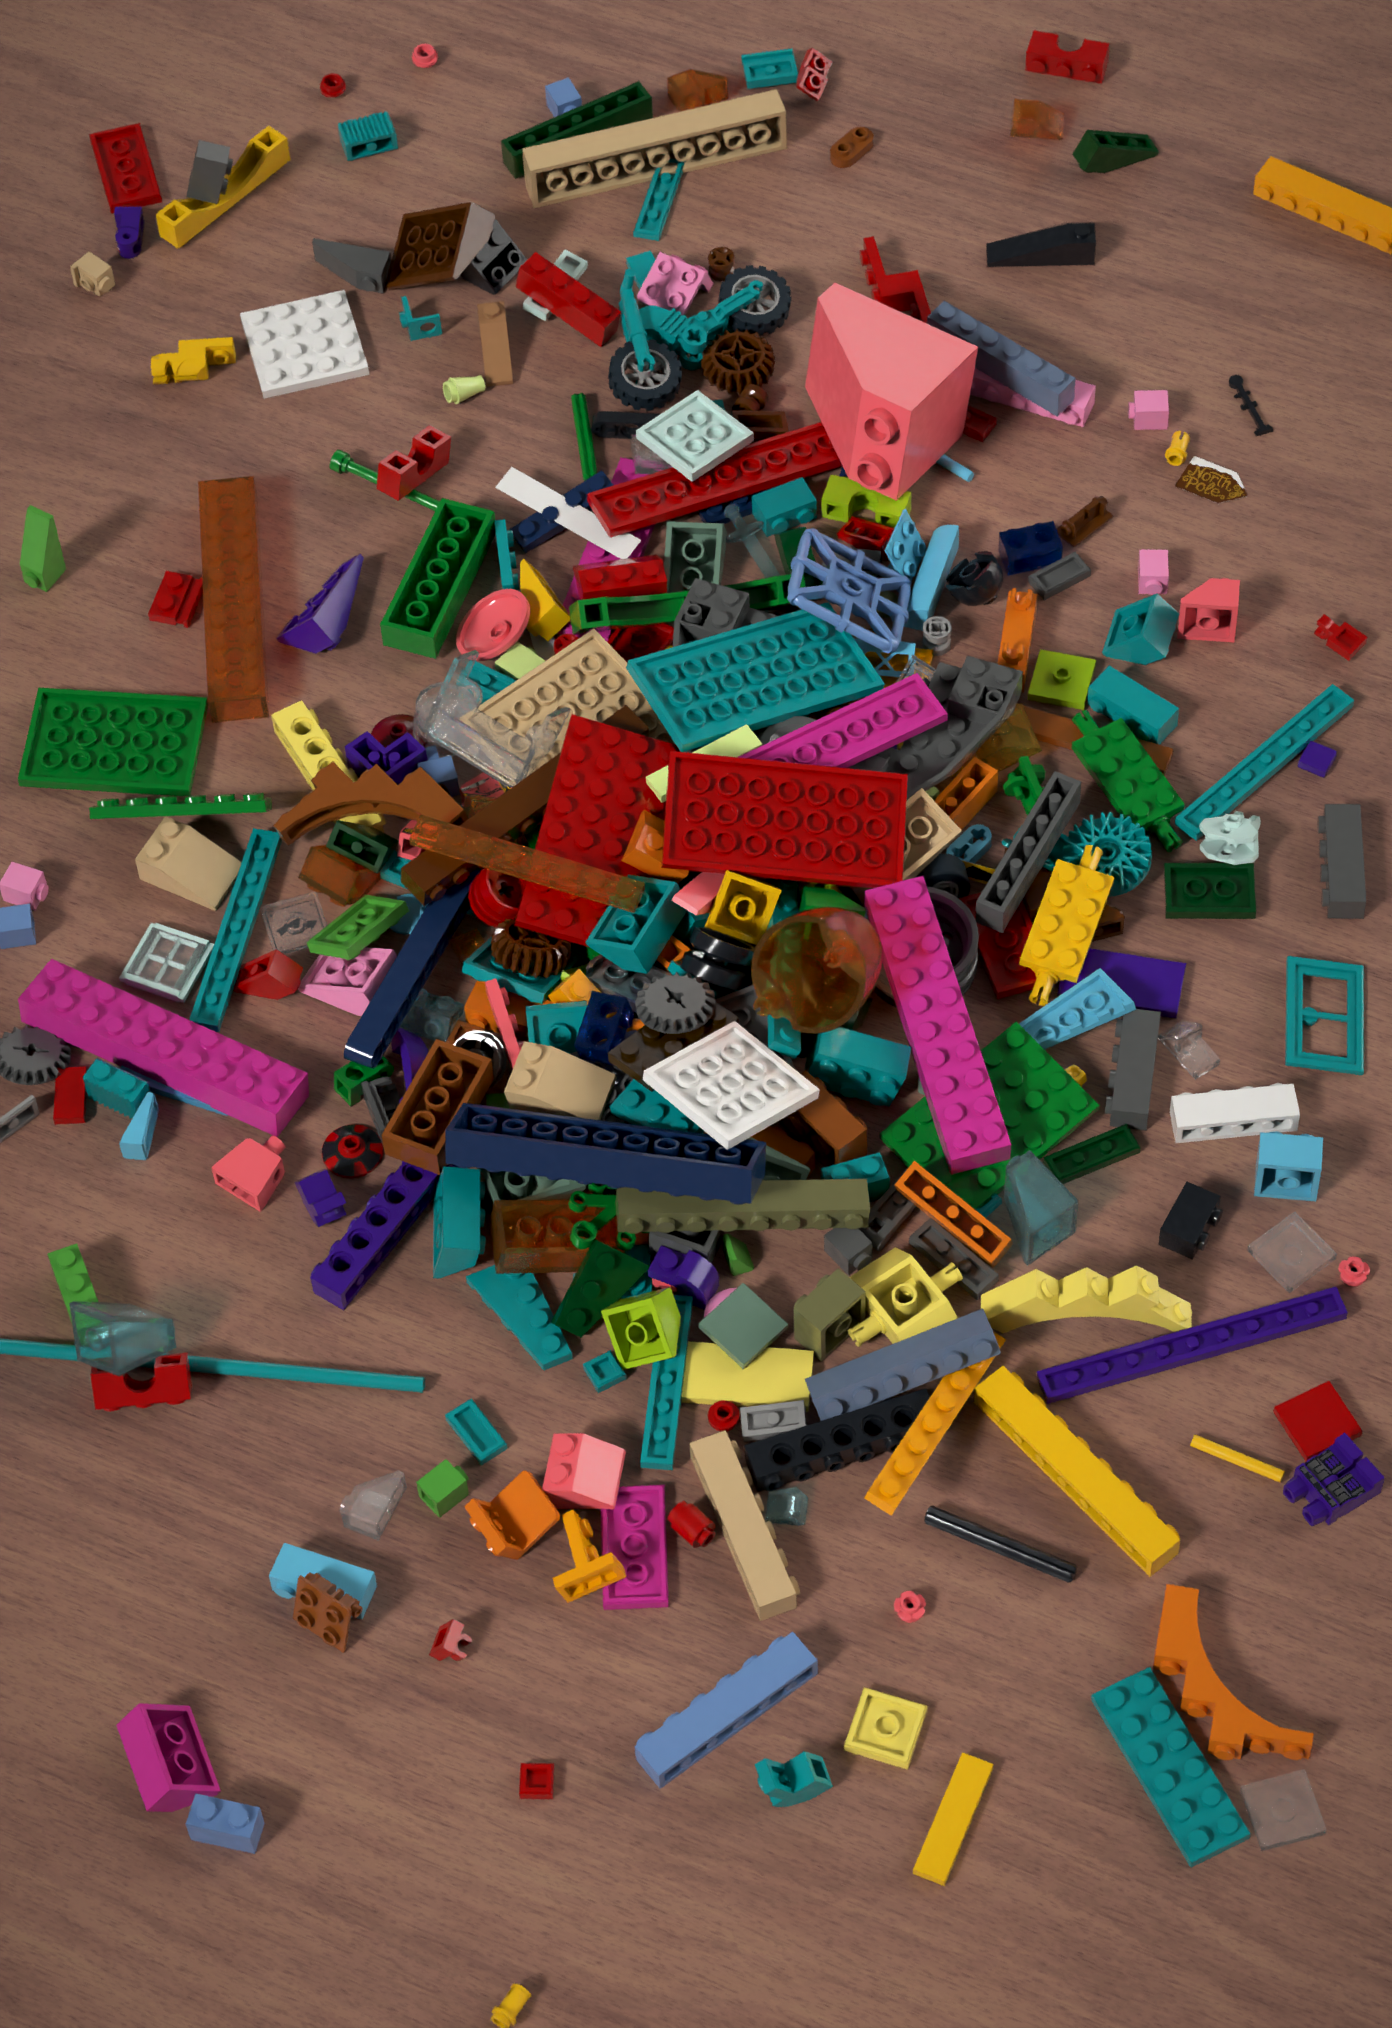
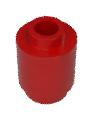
M681 1501L668 1515L671 1528L693 1548L707 1546L716 1535L714 1531L716 1524L693 1503L688 1504L686 1501Z

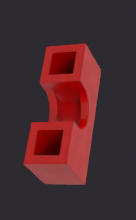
M1033 30L1026 51L1025 71L1102 84L1109 62L1110 43L1084 39L1082 46L1078 50L1064 51L1058 47L1059 34Z
M431 425L427 426L413 437L412 447L408 456L395 450L379 462L377 489L398 501L449 463L451 436Z
M188 1352L156 1356L154 1364L155 1375L145 1381L135 1380L128 1375L124 1359L93 1362L90 1376L95 1410L104 1409L111 1412L120 1410L125 1406L147 1408L154 1405V1403L167 1402L170 1405L184 1403L186 1400H191L192 1382Z

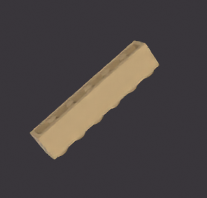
M725 1430L689 1443L691 1460L759 1620L762 1621L797 1608L796 1595L800 1594L798 1583L794 1576L789 1577L785 1569V1567H788L786 1555L782 1548L777 1549L773 1541L776 1539L775 1530L771 1521L765 1522L762 1516L764 1506L758 1493L753 1495L750 1485H753V1481L748 1468H742L738 1459L741 1458V1453L736 1440L730 1441Z

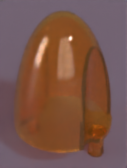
M833 906L803 910L774 924L763 934L753 953L752 981L758 996L753 1004L754 1010L760 1007L761 1010L757 1012L760 1016L770 1014L776 1019L785 1017L791 1022L793 1030L804 1033H824L842 1026L868 1000L880 976L883 951L875 928L865 917L855 911Z

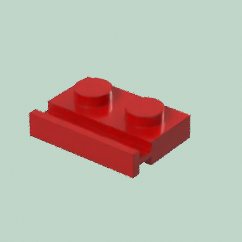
M166 571L148 612L149 620L175 626L177 623L183 624L185 628H188L205 589V578L194 579L192 575Z

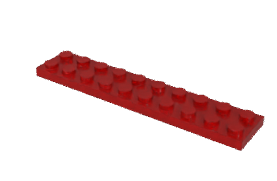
M822 422L750 443L693 482L672 467L587 493V502L609 538L776 487L801 477L805 478L842 466Z

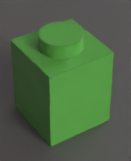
M447 1459L416 1482L419 1497L439 1518L469 1495L468 1476L460 1466L456 1465L454 1467Z

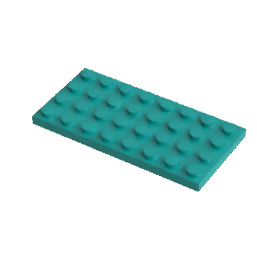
M829 602L819 604L836 613ZM803 609L628 660L626 666L631 677L680 752L708 745L746 724L754 731L783 722L794 716L807 715L869 696L882 690L885 685L851 634L835 630L834 625Z

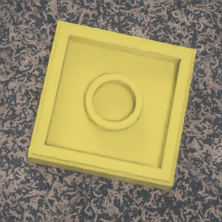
M864 1687L844 1744V1751L908 1770L928 1706Z

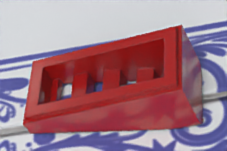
M852 516L836 534L839 539L858 549L881 551L882 560L888 561L889 558L884 550L895 528Z

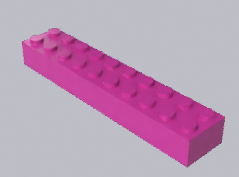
M920 876L866 890V913L908 1044L911 1047V1053L950 1174L1009 1160L1011 1156V1142L924 877Z
M51 959L18 998L21 1022L50 1032L57 1038H63L67 1043L118 1066L127 1067L273 1136L278 1137L309 1097L307 1072L54 959Z

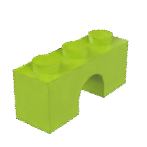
M830 475L821 499L822 517L847 522L855 511L869 509L875 512V523L895 528L903 509H906L909 514L911 512V491H906L896 501L879 492L866 489L848 477Z

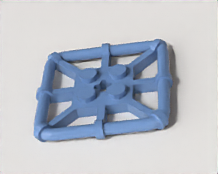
M814 528L806 529L800 538L797 554L791 562L792 573L788 585V601L791 605H796L834 625L835 630L841 633L845 631L882 649L884 653L895 652L901 641L904 624L907 623L909 618V612L907 611L911 595V581L909 578L865 556V552L859 549L855 551L818 532ZM810 546H813L827 567L807 558ZM834 552L850 560V564L837 558ZM861 567H864V568H866L867 570H869V571H871V572H873V573H875V574H877V575H879V576H881V577H883V578L878 579V578H876V577H874V576H872V575H870V574H868V573L862 571V570H861ZM806 572L823 581L822 585L800 588L803 573ZM896 590L899 593L897 604L880 596V591ZM825 598L829 603L842 607L840 616L810 600ZM876 609L891 616L893 622L891 631L876 612ZM852 613L857 617L866 619L876 634L849 621L850 614Z

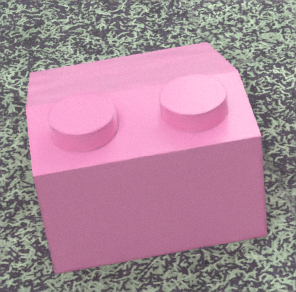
M365 947L359 956L351 960L319 954L301 980L298 990L342 1010L362 1016L394 963L397 954L393 949Z

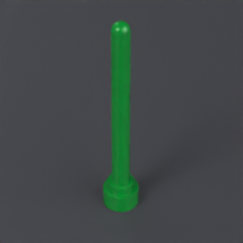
M340 449L335 451L329 464L331 470L339 474L351 472L377 484V472L355 463L349 453ZM412 490L405 496V498L433 511H436L440 501L416 490Z

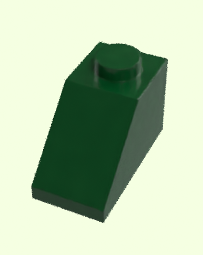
M338 820L326 847L375 873H379L396 849L399 840L374 827Z

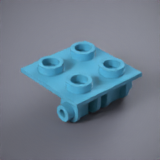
M903 509L884 551L890 560L888 568L902 576H907L912 581L927 547L906 509Z

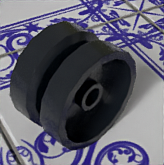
M695 926L689 941L699 951L691 950L684 952L679 965L680 968L711 984L732 990H741L747 975L736 965H752L757 950L749 944L705 927Z

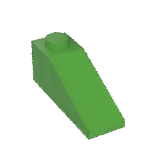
M30 505L26 512L20 567L23 580L27 585L47 592L64 573L66 566L53 515Z

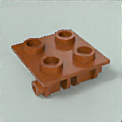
M309 1572L305 1578L301 1575L298 1577L293 1619L301 1627L309 1629L322 1638L326 1644L334 1646L342 1653L346 1652L351 1616L357 1618L361 1614L363 1607L359 1605V1600L347 1593L344 1595V1590L341 1588L336 1590V1585L323 1578L319 1573L313 1574Z

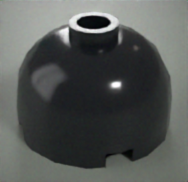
M981 551L974 554L977 557L976 559L969 562L965 558L958 563L946 578V581L949 583V585H946V588L958 602L967 606H980L992 603L997 598L1003 583V572L995 556L989 551Z

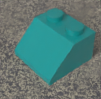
M1157 593L1117 609L1102 654L1105 657L1141 665L1162 660L1169 652V645L1176 629L1179 613Z

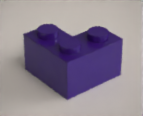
M368 731L345 746L348 768H352L358 777L364 771L370 770L377 764L397 785L403 781L406 775L418 769L417 763L428 761L426 749L408 732L386 748Z

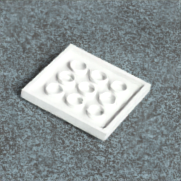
M345 290L240 313L242 326L264 399L369 375L368 364Z
M736 1021L644 1070L643 1081L727 1150L818 1099L820 1090Z

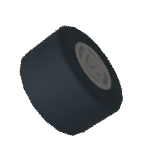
M939 854L916 876H923L927 887L944 890L958 899L969 896L971 886L964 862L956 856Z

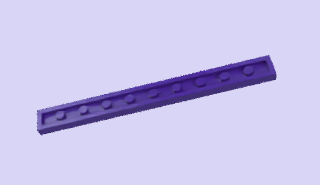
M1332 1287L1037 1371L1036 1378L1046 1403L1050 1404L1347 1319L1348 1312L1337 1287Z

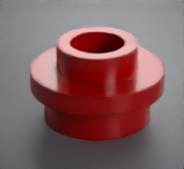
M335 73L325 75L320 83V91L326 97H338L346 90L345 81L340 75Z
M718 1401L708 1410L709 1424L717 1431H730L739 1422V1410L732 1402ZM721 1412L729 1413L727 1417L718 1416Z

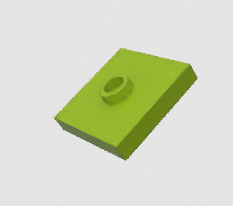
M1040 649L1027 700L1084 710L1088 697V687L1091 685L1096 667V659Z

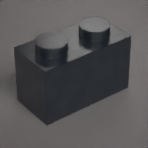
M1186 1181L1160 1229L1158 1245L1193 1260L1198 1249L1203 1251L1210 1237V1234L1207 1232L1211 1225L1216 1227L1223 1213V1210L1219 1208L1221 1196Z

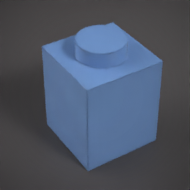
M569 77L545 86L546 105L554 117L582 106L581 96Z
M30 904L1 907L0 948L7 949L35 945V922Z

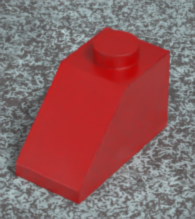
M275 949L241 965L233 991L263 998L281 999L287 995L294 994L301 984L300 976L303 967Z

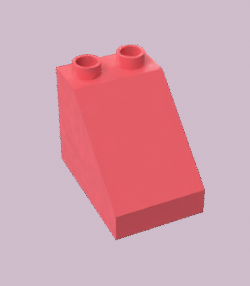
M834 283L817 300L805 388L848 478L866 489L874 490L897 501L963 436L978 346Z

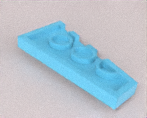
M1099 968L1019 1024L1045 1050L1136 1010L1134 1001Z

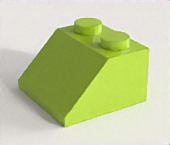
M671 1287L624 1298L601 1310L616 1356L623 1370L676 1356L681 1315Z

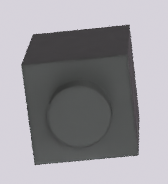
M833 1228L824 1235V1251L849 1276L854 1271L861 1270L870 1263L872 1259V1242L859 1229Z

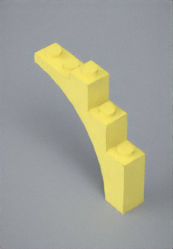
M1137 1265L1110 1278H1106L1085 1267L1060 1280L1035 1269L981 1295V1309L984 1310L991 1328L1001 1333H1006L1029 1324L1069 1317L1122 1318L1160 1326L1173 1332L1192 1327L1191 1303L1159 1287L1158 1276Z

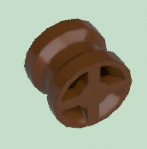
M717 247L709 252V275L714 280L725 281V277L729 273H734L735 257L731 249Z

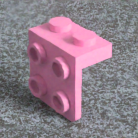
M659 252L637 294V299L648 306H658L670 311L674 308L676 312H681L683 316L686 315L699 288L709 292L713 281L705 268L699 265L692 266L687 264L676 255L669 256Z

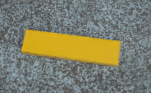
M962 1752L913 1868L914 1875L945 1886L993 1771L994 1764Z

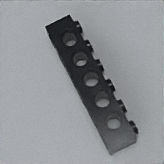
M921 1389L744 1445L745 1461L757 1493L764 1490L774 1491L782 1487L783 1484L793 1481H806L813 1477V1475L824 1471L834 1472L841 1469L844 1465L856 1461L866 1462L875 1455L884 1452L893 1453L930 1398L927 1389ZM901 1421L909 1422L910 1425L899 1426L897 1423ZM877 1431L880 1434L877 1436H870L867 1434V1432ZM841 1440H846L850 1442L848 1445L844 1446L837 1444V1442ZM809 1450H817L820 1453L816 1455H809L806 1452ZM785 1459L789 1461V1463L785 1465L777 1464L776 1461Z

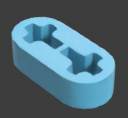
M980 824L972 825L948 847L946 854L960 857L965 853L964 859H959L975 864L991 847L992 833L990 829ZM973 837L978 839L975 843H973Z

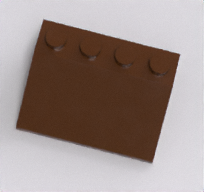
M473 202L403 214L384 288L393 290L456 280L489 241L493 231L495 215Z

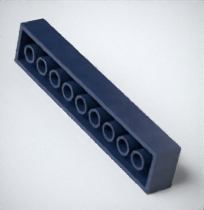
M469 1103L462 1104L445 1130L446 1164H453L459 1168L476 1167L484 1168L489 1172L506 1171L514 1172L520 1176H544L550 1180H574L580 1184L597 1183L605 1184L611 1188L628 1187L638 1189L641 1192H665L677 1197L684 1195L696 1196L702 1200H726L737 1205L751 1204L765 1177L766 1142L746 1139L727 1150L709 1134Z

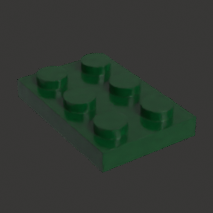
M1164 863L1165 919H1255L1254 863L1238 865L1229 863Z

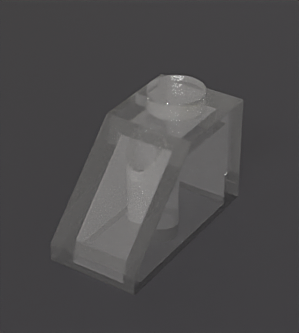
M398 1470L356 1485L350 1496L346 1495L340 1505L339 1512L341 1513L344 1527L379 1541L407 1488L404 1472Z

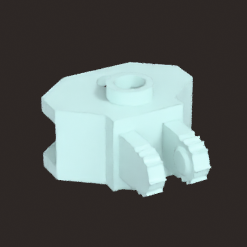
M1236 811L1234 814L1204 819L1199 824V829L1205 835V839L1200 844V850L1208 859L1233 865L1253 863L1259 857L1258 830L1261 823L1260 817L1252 815L1251 818L1247 819L1244 818L1243 812Z

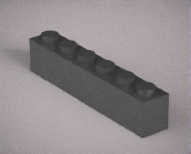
M1054 771L976 901V923L1000 933L1004 932L1080 804L1081 781Z

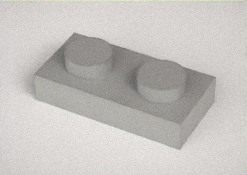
M804 1400L740 1408L744 1442L766 1439L807 1426Z

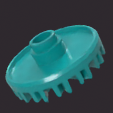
M1102 812L1101 818L1094 819L1092 814L1089 816L1090 821L1084 818L1079 828L1075 824L1074 831H1069V839H1064L1063 861L1079 865L1086 845H1093L1091 856H1093L1095 848L1099 847L1103 851V855L1100 858L1096 871L1114 877L1108 897L1127 893L1145 879L1151 867L1152 851L1149 836L1145 835L1144 827H1140L1138 822L1136 825L1133 824L1131 817L1128 816L1124 819L1123 814H1120V818H1115L1112 812H1109L1106 817Z

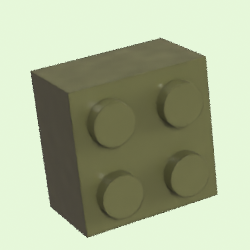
M839 1268L831 1275L823 1276L817 1283L816 1288L810 1294L802 1295L794 1305V1339L807 1350H813L814 1356L822 1362L850 1337L848 1329L865 1320V1291Z

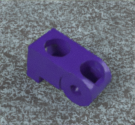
M115 207L114 217L118 230L115 239L118 253L126 259L135 258L142 249L145 225L142 207Z

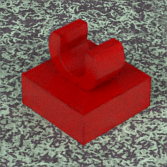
M452 1619L441 1625L429 1656L439 1661L449 1656L455 1661H461L466 1658L467 1654L461 1652L457 1646L458 1642L465 1646L472 1642V1638L469 1635L462 1633L464 1624Z

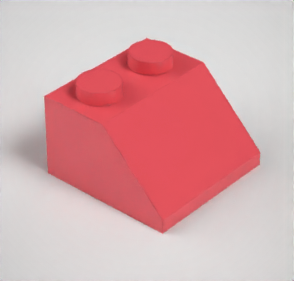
M1211 578L1181 598L1177 639L1234 643L1240 580Z
M554 1433L542 1490L556 1509H615L626 1451L621 1447L584 1433Z

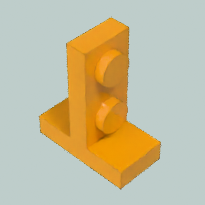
M574 1510L562 1514L576 1568L553 1577L555 1589L569 1603L626 1578L624 1566L612 1552L599 1557L595 1546L591 1545L590 1537L593 1536V1531L586 1518L581 1519Z

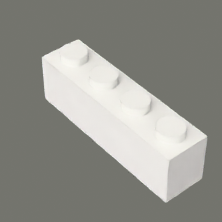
M1275 1083L1265 1087L1253 1088L1245 1086L1236 1090L1223 1091L1216 1089L1207 1093H1181L1177 1096H1171L1170 1117L1175 1143L1260 1135V1132L1269 1133L1276 1131L1282 1133L1298 1131L1300 1118L1294 1084L1284 1085L1282 1083Z

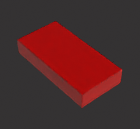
M87 1067L57 1068L61 1075L55 1079L54 1124L85 1123L87 1091L83 1076L87 1072Z

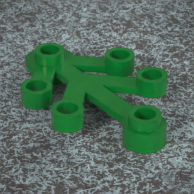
M592 1183L588 1185V1189L592 1194H586L582 1191H575L571 1194L568 1205L574 1212H583L587 1207L605 1208L590 1222L578 1221L573 1225L570 1240L576 1248L587 1249L591 1247L597 1233L616 1217V1195H602L607 1189L616 1188H611L605 1184L597 1186ZM574 1200H580L583 1204L576 1203ZM619 1232L615 1244L620 1250L629 1251L635 1244L636 1236L633 1233ZM622 1238H626L630 1242H624Z

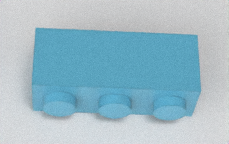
M287 1543L283 1544L269 1574L272 1590L277 1595L286 1599L296 1598L298 1577L301 1575L305 1578L309 1572L313 1574L319 1573L323 1578L335 1584L336 1590L341 1588L344 1590V1595L347 1593L359 1600V1605L363 1609L357 1618L363 1619L377 1588L373 1571Z

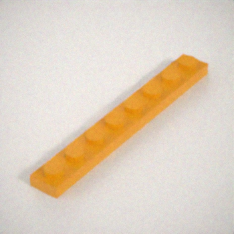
M993 1331L999 1349H1001L1006 1339ZM996 1356L945 1375L866 1493L864 1499L892 1516Z

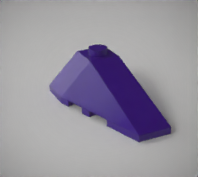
M358 554L342 563L322 585L323 590L305 603L307 609L299 617L297 615L293 616L276 639L280 643L316 654L326 648L328 650L335 648L341 642L340 635L347 627L364 557Z

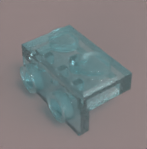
M422 988L400 1028L434 1041L439 1039L446 1042L450 1035L451 1026L463 1015L464 1004L456 1002L448 996H438L429 993Z

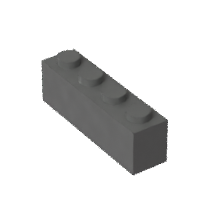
M1325 804L1323 816H1318L1317 831L1318 833H1323V840H1319V858H1324L1325 863L1320 865V882H1326V889H1322L1321 893L1322 907H1327V918L1364 919L1366 887L1360 804Z
M1136 1009L1123 1015V1019H1117L1115 1037H1120V1045H1113L1112 1062L1117 1063L1116 1070H1110L1108 1088H1113L1114 1092L1113 1096L1107 1095L1105 1114H1111L1110 1126L1112 1127L1127 1124L1129 1129L1147 1130L1161 1012Z

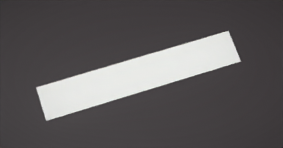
M513 467L509 469L495 487L541 514L548 506L556 507L559 515L554 520L555 522L620 559H627L641 542L640 539L628 532L609 538L593 512L580 505L576 507L568 506L563 495Z

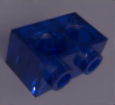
M1054 521L999 532L998 551L1008 576L1042 569L1062 559L1063 545Z
M592 991L574 1044L581 1059L612 1064L608 1061V1052L625 1040L627 1028H631L634 1019V1010H632L626 997ZM617 1012L613 1017L606 1018L608 1014ZM608 1039L604 1044L597 1045L599 1041Z

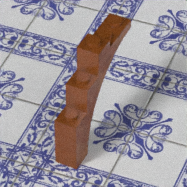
M331 762L327 767L320 769L316 776L311 779L315 790L306 794L300 803L289 812L281 815L273 826L280 838L289 846L305 833L327 822L353 815L371 813L396 815L415 820L433 829L441 837L446 836L467 821L468 817L464 809L421 766L414 772L406 775L403 781L397 785L377 764L370 770L364 771L359 779L353 782L334 762Z

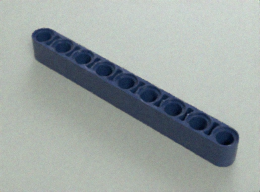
M485 867L476 868L463 883L453 885L440 900L436 902L431 901L427 905L348 1038L344 1049V1059L372 1069L378 1065L470 908L468 898L469 886L475 876Z

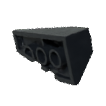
M1064 222L987 243V267L1095 265V223Z

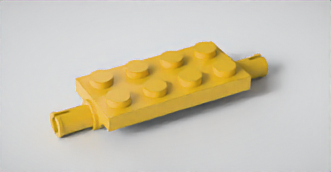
M1086 845L1079 865L1060 859L1056 861L1019 961V965L1031 968L1037 977L1029 996V1000L1034 1004L1037 1003L1041 994L1039 1005H1047L1053 985L1057 984L1058 981L1068 980L1074 983L1078 981L1114 882L1113 876L1096 871L1100 858L1103 855V851L1099 847L1095 848L1093 856H1091L1093 845Z

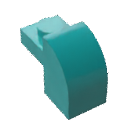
M806 1751L784 1764L766 1758L755 1764L759 1776L757 1778L759 1787L765 1795L770 1796L774 1807H788L811 1800L833 1787L823 1757Z

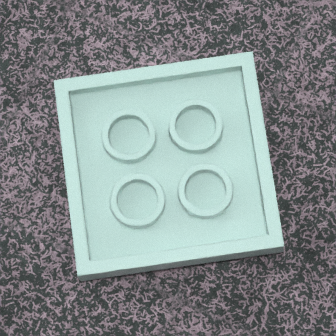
M697 390L637 429L636 439L693 482L753 442L754 433Z

